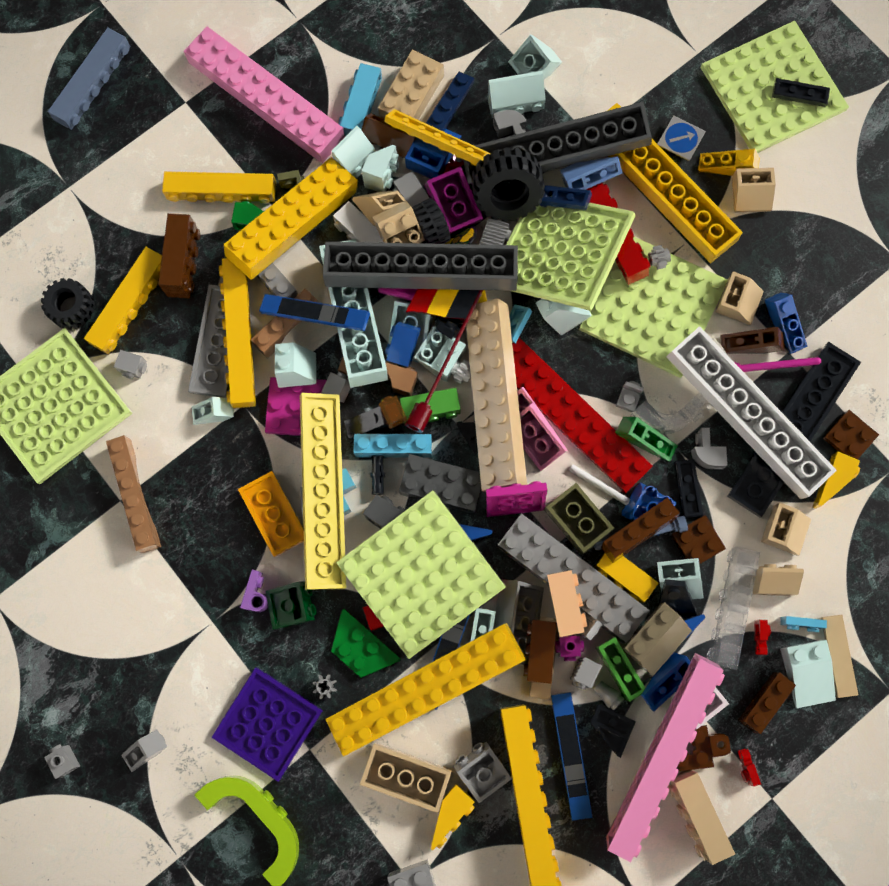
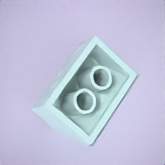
M543 71L489 80L488 103L491 117L493 118L494 113L504 110H515L522 114L524 112H537L544 109L545 89Z

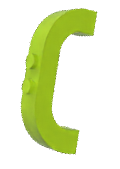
M225 776L209 782L194 795L207 811L212 809L226 796H236L244 800L273 833L278 842L277 858L262 875L272 886H281L288 879L296 866L299 856L298 836L294 826L286 817L288 815L282 806L279 805L277 807L273 802L274 797L269 791H263L258 784L248 778Z

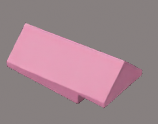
M522 387L517 393L523 449L538 469L542 471L563 455L567 449L525 388Z

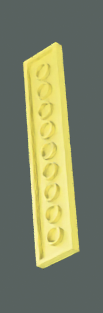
M301 393L300 420L305 590L345 589L346 575L336 563L345 556L340 398L338 394Z

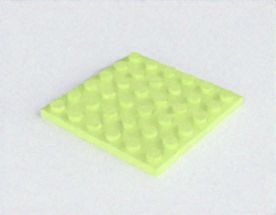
M795 21L704 62L700 67L749 149L755 148L757 153L841 114L849 108ZM776 78L829 87L828 104L826 107L773 98L774 81Z
M589 203L587 210L536 206V210L532 213L529 212L528 216L519 218L506 244L518 245L517 290L513 292L592 311L635 218L634 211Z
M634 237L635 243L638 242L642 248V256L648 259V253L651 252L654 245ZM670 253L671 261L667 263L666 268L657 270L655 266H651L649 268V276L628 285L616 261H614L593 309L590 311L592 316L582 322L579 330L682 378L683 374L666 356L699 326L705 330L724 291L727 279Z
M66 328L62 329L0 376V435L38 484L43 483L132 414Z
M434 490L336 562L408 659L506 588Z

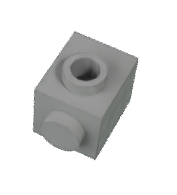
M120 350L114 368L122 373L124 377L130 379L134 377L141 378V375L146 371L147 361L140 355Z
M339 371L337 374L330 372L321 393L338 394L340 402L344 403L351 389L348 376Z
M59 744L50 749V754L44 757L55 779L64 777L80 767L70 745L61 746Z

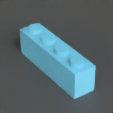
M360 63L359 69L355 70V81L349 88V99L344 103L343 117L339 118L338 122L343 127L345 136L356 126L362 129L365 116L371 113L382 80L381 68Z
M354 434L355 457L382 455L384 458H408L409 454L423 458H432L431 434Z

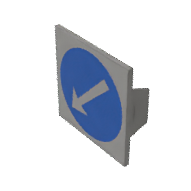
M673 115L658 145L690 161L706 131Z

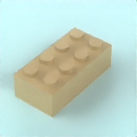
M412 50L378 107L379 116L385 118L388 113L395 109L419 120L444 77V64Z
M374 743L360 785L438 813L452 770Z
M688 770L678 774L674 781H670L667 788H669L671 797H675L678 802L676 808L679 815L684 817L687 822L685 828L689 836L693 837L696 841L694 848L698 856L714 865L735 855L698 773Z

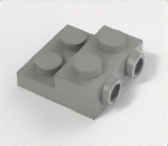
M487 742L476 744L472 748V753L467 756L461 755L457 758L454 765L456 772L478 803L512 779Z

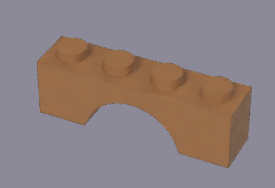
M306 289L294 298L319 303ZM275 316L251 341L268 359L275 352V344H281L290 330L302 321Z
M342 357L338 371L347 375L344 358ZM386 361L387 375L392 383L393 392L408 397L412 396L418 373L410 366L400 367L396 363Z

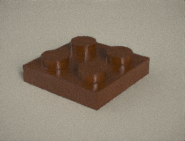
M848 410L823 439L838 452L858 460L879 434L851 410Z
M706 515L687 525L688 531L681 533L677 531L671 534L685 559L698 558L699 564L726 549Z

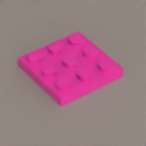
M270 377L265 433L301 436L300 394H322L321 392L327 380L316 379L317 384L279 388L276 377Z
M534 481L528 485L517 483L509 487L492 486L490 489H486L487 517L544 511L547 484Z

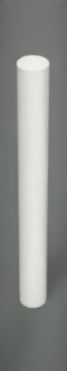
M571 466L569 471L621 503L625 505L629 503L630 499L577 466Z

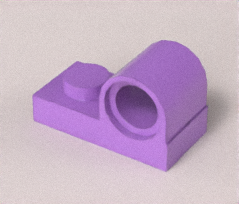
M252 569L240 608L255 612H263L268 608L267 597L257 592L258 588L261 589L264 582L262 572ZM261 597L262 605L256 608L254 600Z

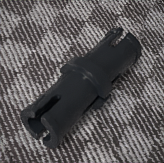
M373 455L371 456L372 473H370V478H372V495H383L385 478L383 468L384 456Z

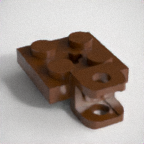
M702 725L695 729L697 734L691 745L696 746V750H693V754L687 752L685 760L679 762L676 769L679 772L714 767L713 757L725 756L731 753L729 737L722 733L708 734L707 725ZM720 741L724 742V746L722 748H718L717 746L718 742Z

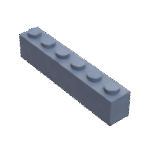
M107 27L48 110L54 121L70 130L79 123L83 113L88 110L90 103L98 96L102 86L109 80L114 69L119 66V62L124 55L128 53L130 45L125 36Z

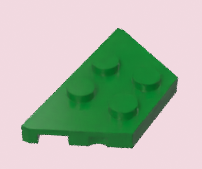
M345 609L342 610L331 652L362 678L401 660L400 657Z

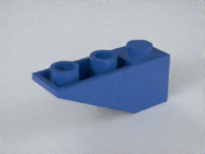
M781 292L765 299L769 316L774 326L779 327L783 332V341L789 353L792 354L808 347L792 295Z

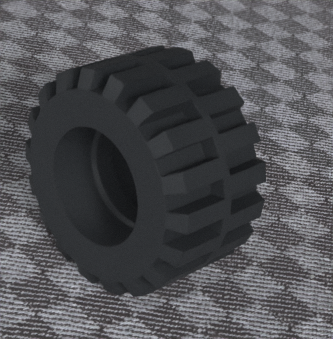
M432 198L412 206L425 239L422 244H444L450 241V231L445 217L438 204Z
M61 278L60 282L57 280L53 281V285H48L46 287L48 290L43 291L42 295L44 298H41V303L43 304L41 308L44 314L60 328L64 329L66 327L68 330H72V327L77 329L80 328V324L84 326L86 324L85 321L92 318L90 313H94L92 307L95 306L92 300L93 297L78 281H74L71 278L67 280ZM69 297L76 298L72 308L67 311H61V305L64 300Z

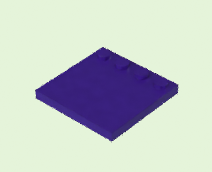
M256 667L212 738L279 782L323 710Z

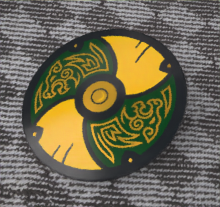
M474 226L465 227L452 234L450 241L444 244H471L477 235V229Z

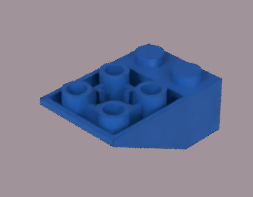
M447 129L444 130L445 133L461 139V135ZM416 138L405 157L406 168L432 179L442 175L446 164L453 154L442 151L438 147Z

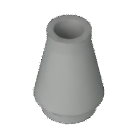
M603 681L594 689L606 706L614 711L624 701V698L621 696L622 693Z

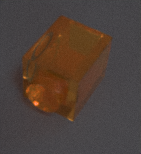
M388 396L381 400L379 407L389 429L407 421L397 396Z

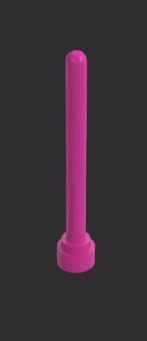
M813 357L744 365L734 363L743 372L819 365L821 359Z

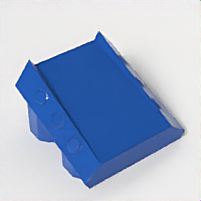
M640 482L634 487L629 503L622 510V516L634 521L667 497L674 506L676 502L669 496L659 493L655 487L646 486Z

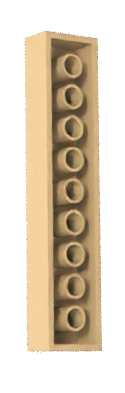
M496 298L477 304L466 325L481 489L484 492L492 486H501L502 488L517 483L527 485L509 309L506 303Z

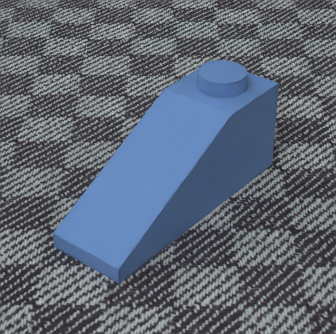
M617 156L577 162L561 169L560 172L566 188L586 190L622 174V169Z

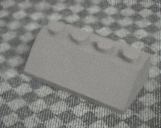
M501 580L506 588L498 594L493 629L507 623L526 658L520 664H528L529 656H525L526 644L531 642V636L527 635L528 623L532 624V620H540L544 587L515 580Z

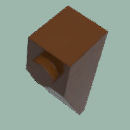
M779 327L723 334L721 335V349L726 354H765L784 351L783 332Z

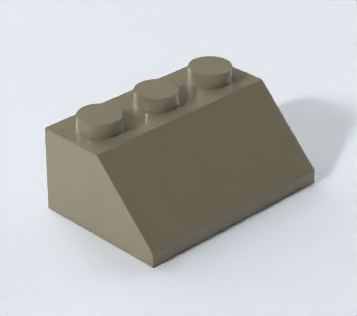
M664 602L655 609L622 649L653 677L692 630L682 617Z

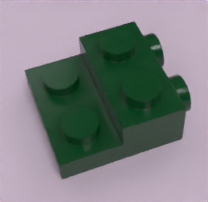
M305 581L265 591L273 630L315 620L316 607L314 604H311L310 599L312 590H305Z

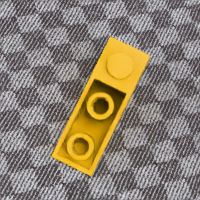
M755 148L700 153L698 170L733 176L737 169L759 168L760 158Z
M457 783L443 797L431 844L432 850L436 847L440 849L447 841L445 836L449 831L454 832L461 824L459 821L463 815L467 817L475 808L473 806L474 799Z

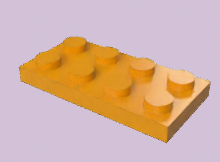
M273 471L238 489L273 557L304 541V528Z

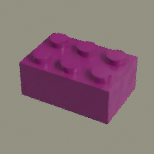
M461 167L426 181L424 185L429 197L441 209L449 227L450 235L465 227L475 225L483 219Z

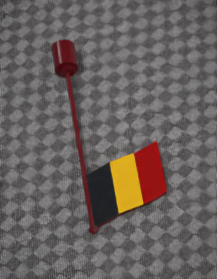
M417 289L406 313H425L442 318L465 319L425 402L415 403L405 423L408 428L423 433L433 412L428 403L483 290Z

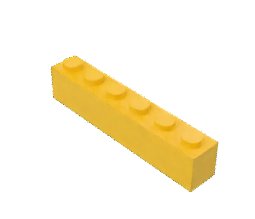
M164 171L162 192L167 200L173 202L179 200H187L189 202L205 200L206 202L223 201L232 203L233 201H248L250 203L260 202L268 204L269 202H275L276 180L273 174Z
M148 247L144 248L84 337L90 345L108 355L116 348L117 341L126 333L127 326L131 320L136 318L139 308L146 303L149 293L158 284L162 255Z

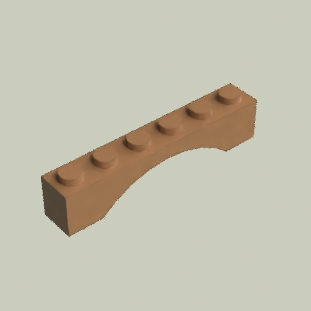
M125 435L106 441L136 551L145 553L160 548L161 544L158 533L148 511L139 482L136 455L132 441Z

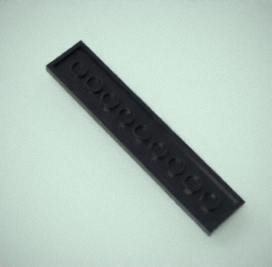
M829 341L818 355L821 363L810 367L782 411L809 442L861 363V361ZM755 452L727 497L761 518L784 484V481Z

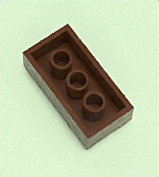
M167 213L158 284L168 297L190 298L191 292L194 291L192 279L193 275L196 274V264L194 263L195 257H198L197 240H200V229L197 228L191 216L187 214Z

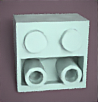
M395 145L368 155L362 169L365 188L377 192L386 191L387 188L390 189L393 182V173H397L399 168Z
M433 326L414 359L430 373L438 376L456 338L451 340ZM458 341L441 376L442 380L446 382L449 380L455 363L457 361L460 362L466 352L465 343Z
M698 558L657 562L661 592L665 579L686 582L692 599L704 598Z

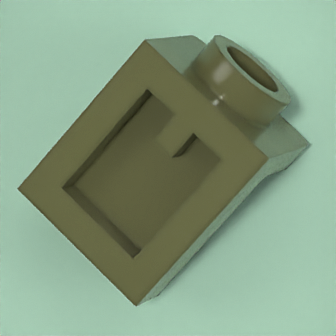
M299 170L277 174L280 187L286 189L293 188L305 179L304 176H300Z

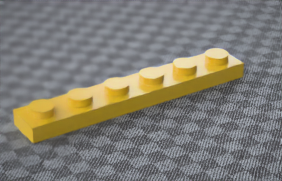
M394 109L385 116L384 122L391 125V127L400 129L410 136H415L425 143L438 147L442 151L454 154L457 158L469 161L474 166L480 160L483 161V157L489 153Z

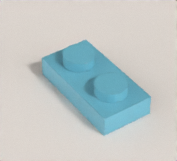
M514 305L509 314L512 343L517 342L532 313V310L528 307Z
M784 616L781 617L780 625L787 626L788 630H799L800 627L807 628L808 632H820V629L827 628V620Z

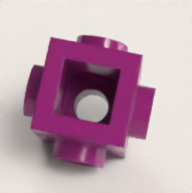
M575 634L559 636L558 641H555V653H558L559 657H564V661H576V657H580L581 652H584V641L580 640V636H575ZM569 642L573 643V650L567 649Z

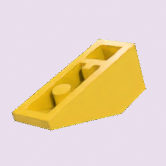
M840 452L831 455L829 463L837 471L820 486L812 508L817 509L823 506L852 479L856 478L860 471V467H858L860 460Z

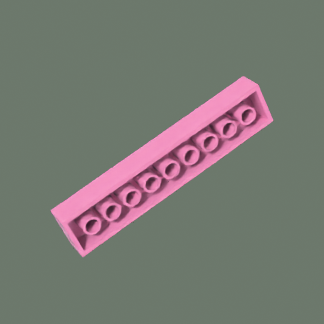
M208 26L184 50L189 64L322 164L331 155V151L345 138L342 126Z
M696 653L694 654L606 836L607 850L629 862L632 861L633 857L637 858L639 855L642 838H647L651 829L649 824L652 818L656 819L660 810L658 805L661 799H666L669 792L667 787L670 781H674L678 774V769L676 768L679 762H683L688 752L686 747L696 737L697 732L695 729L698 723L702 724L706 716L704 710L707 704L711 705L714 700V689L716 685L720 686L724 679V674H722L724 670L717 663Z

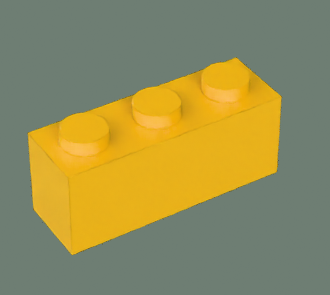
M604 553L595 565L598 572L606 578L608 577L619 588L624 589L631 597L641 603L648 599L659 584L624 556L612 563Z

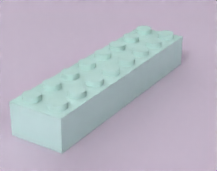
M356 239L347 240V241H342V242H356ZM322 245L319 248L324 265L325 245ZM328 287L332 305L366 310L370 313L365 331L337 327L350 388L388 380L387 368L368 288Z

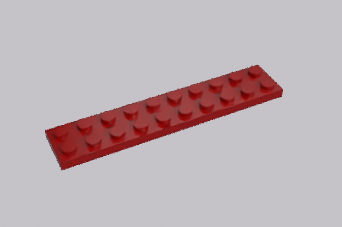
M518 338L516 343H512L517 389L519 390L524 387L539 410L626 494L653 465L627 440L615 433L616 430L523 340Z

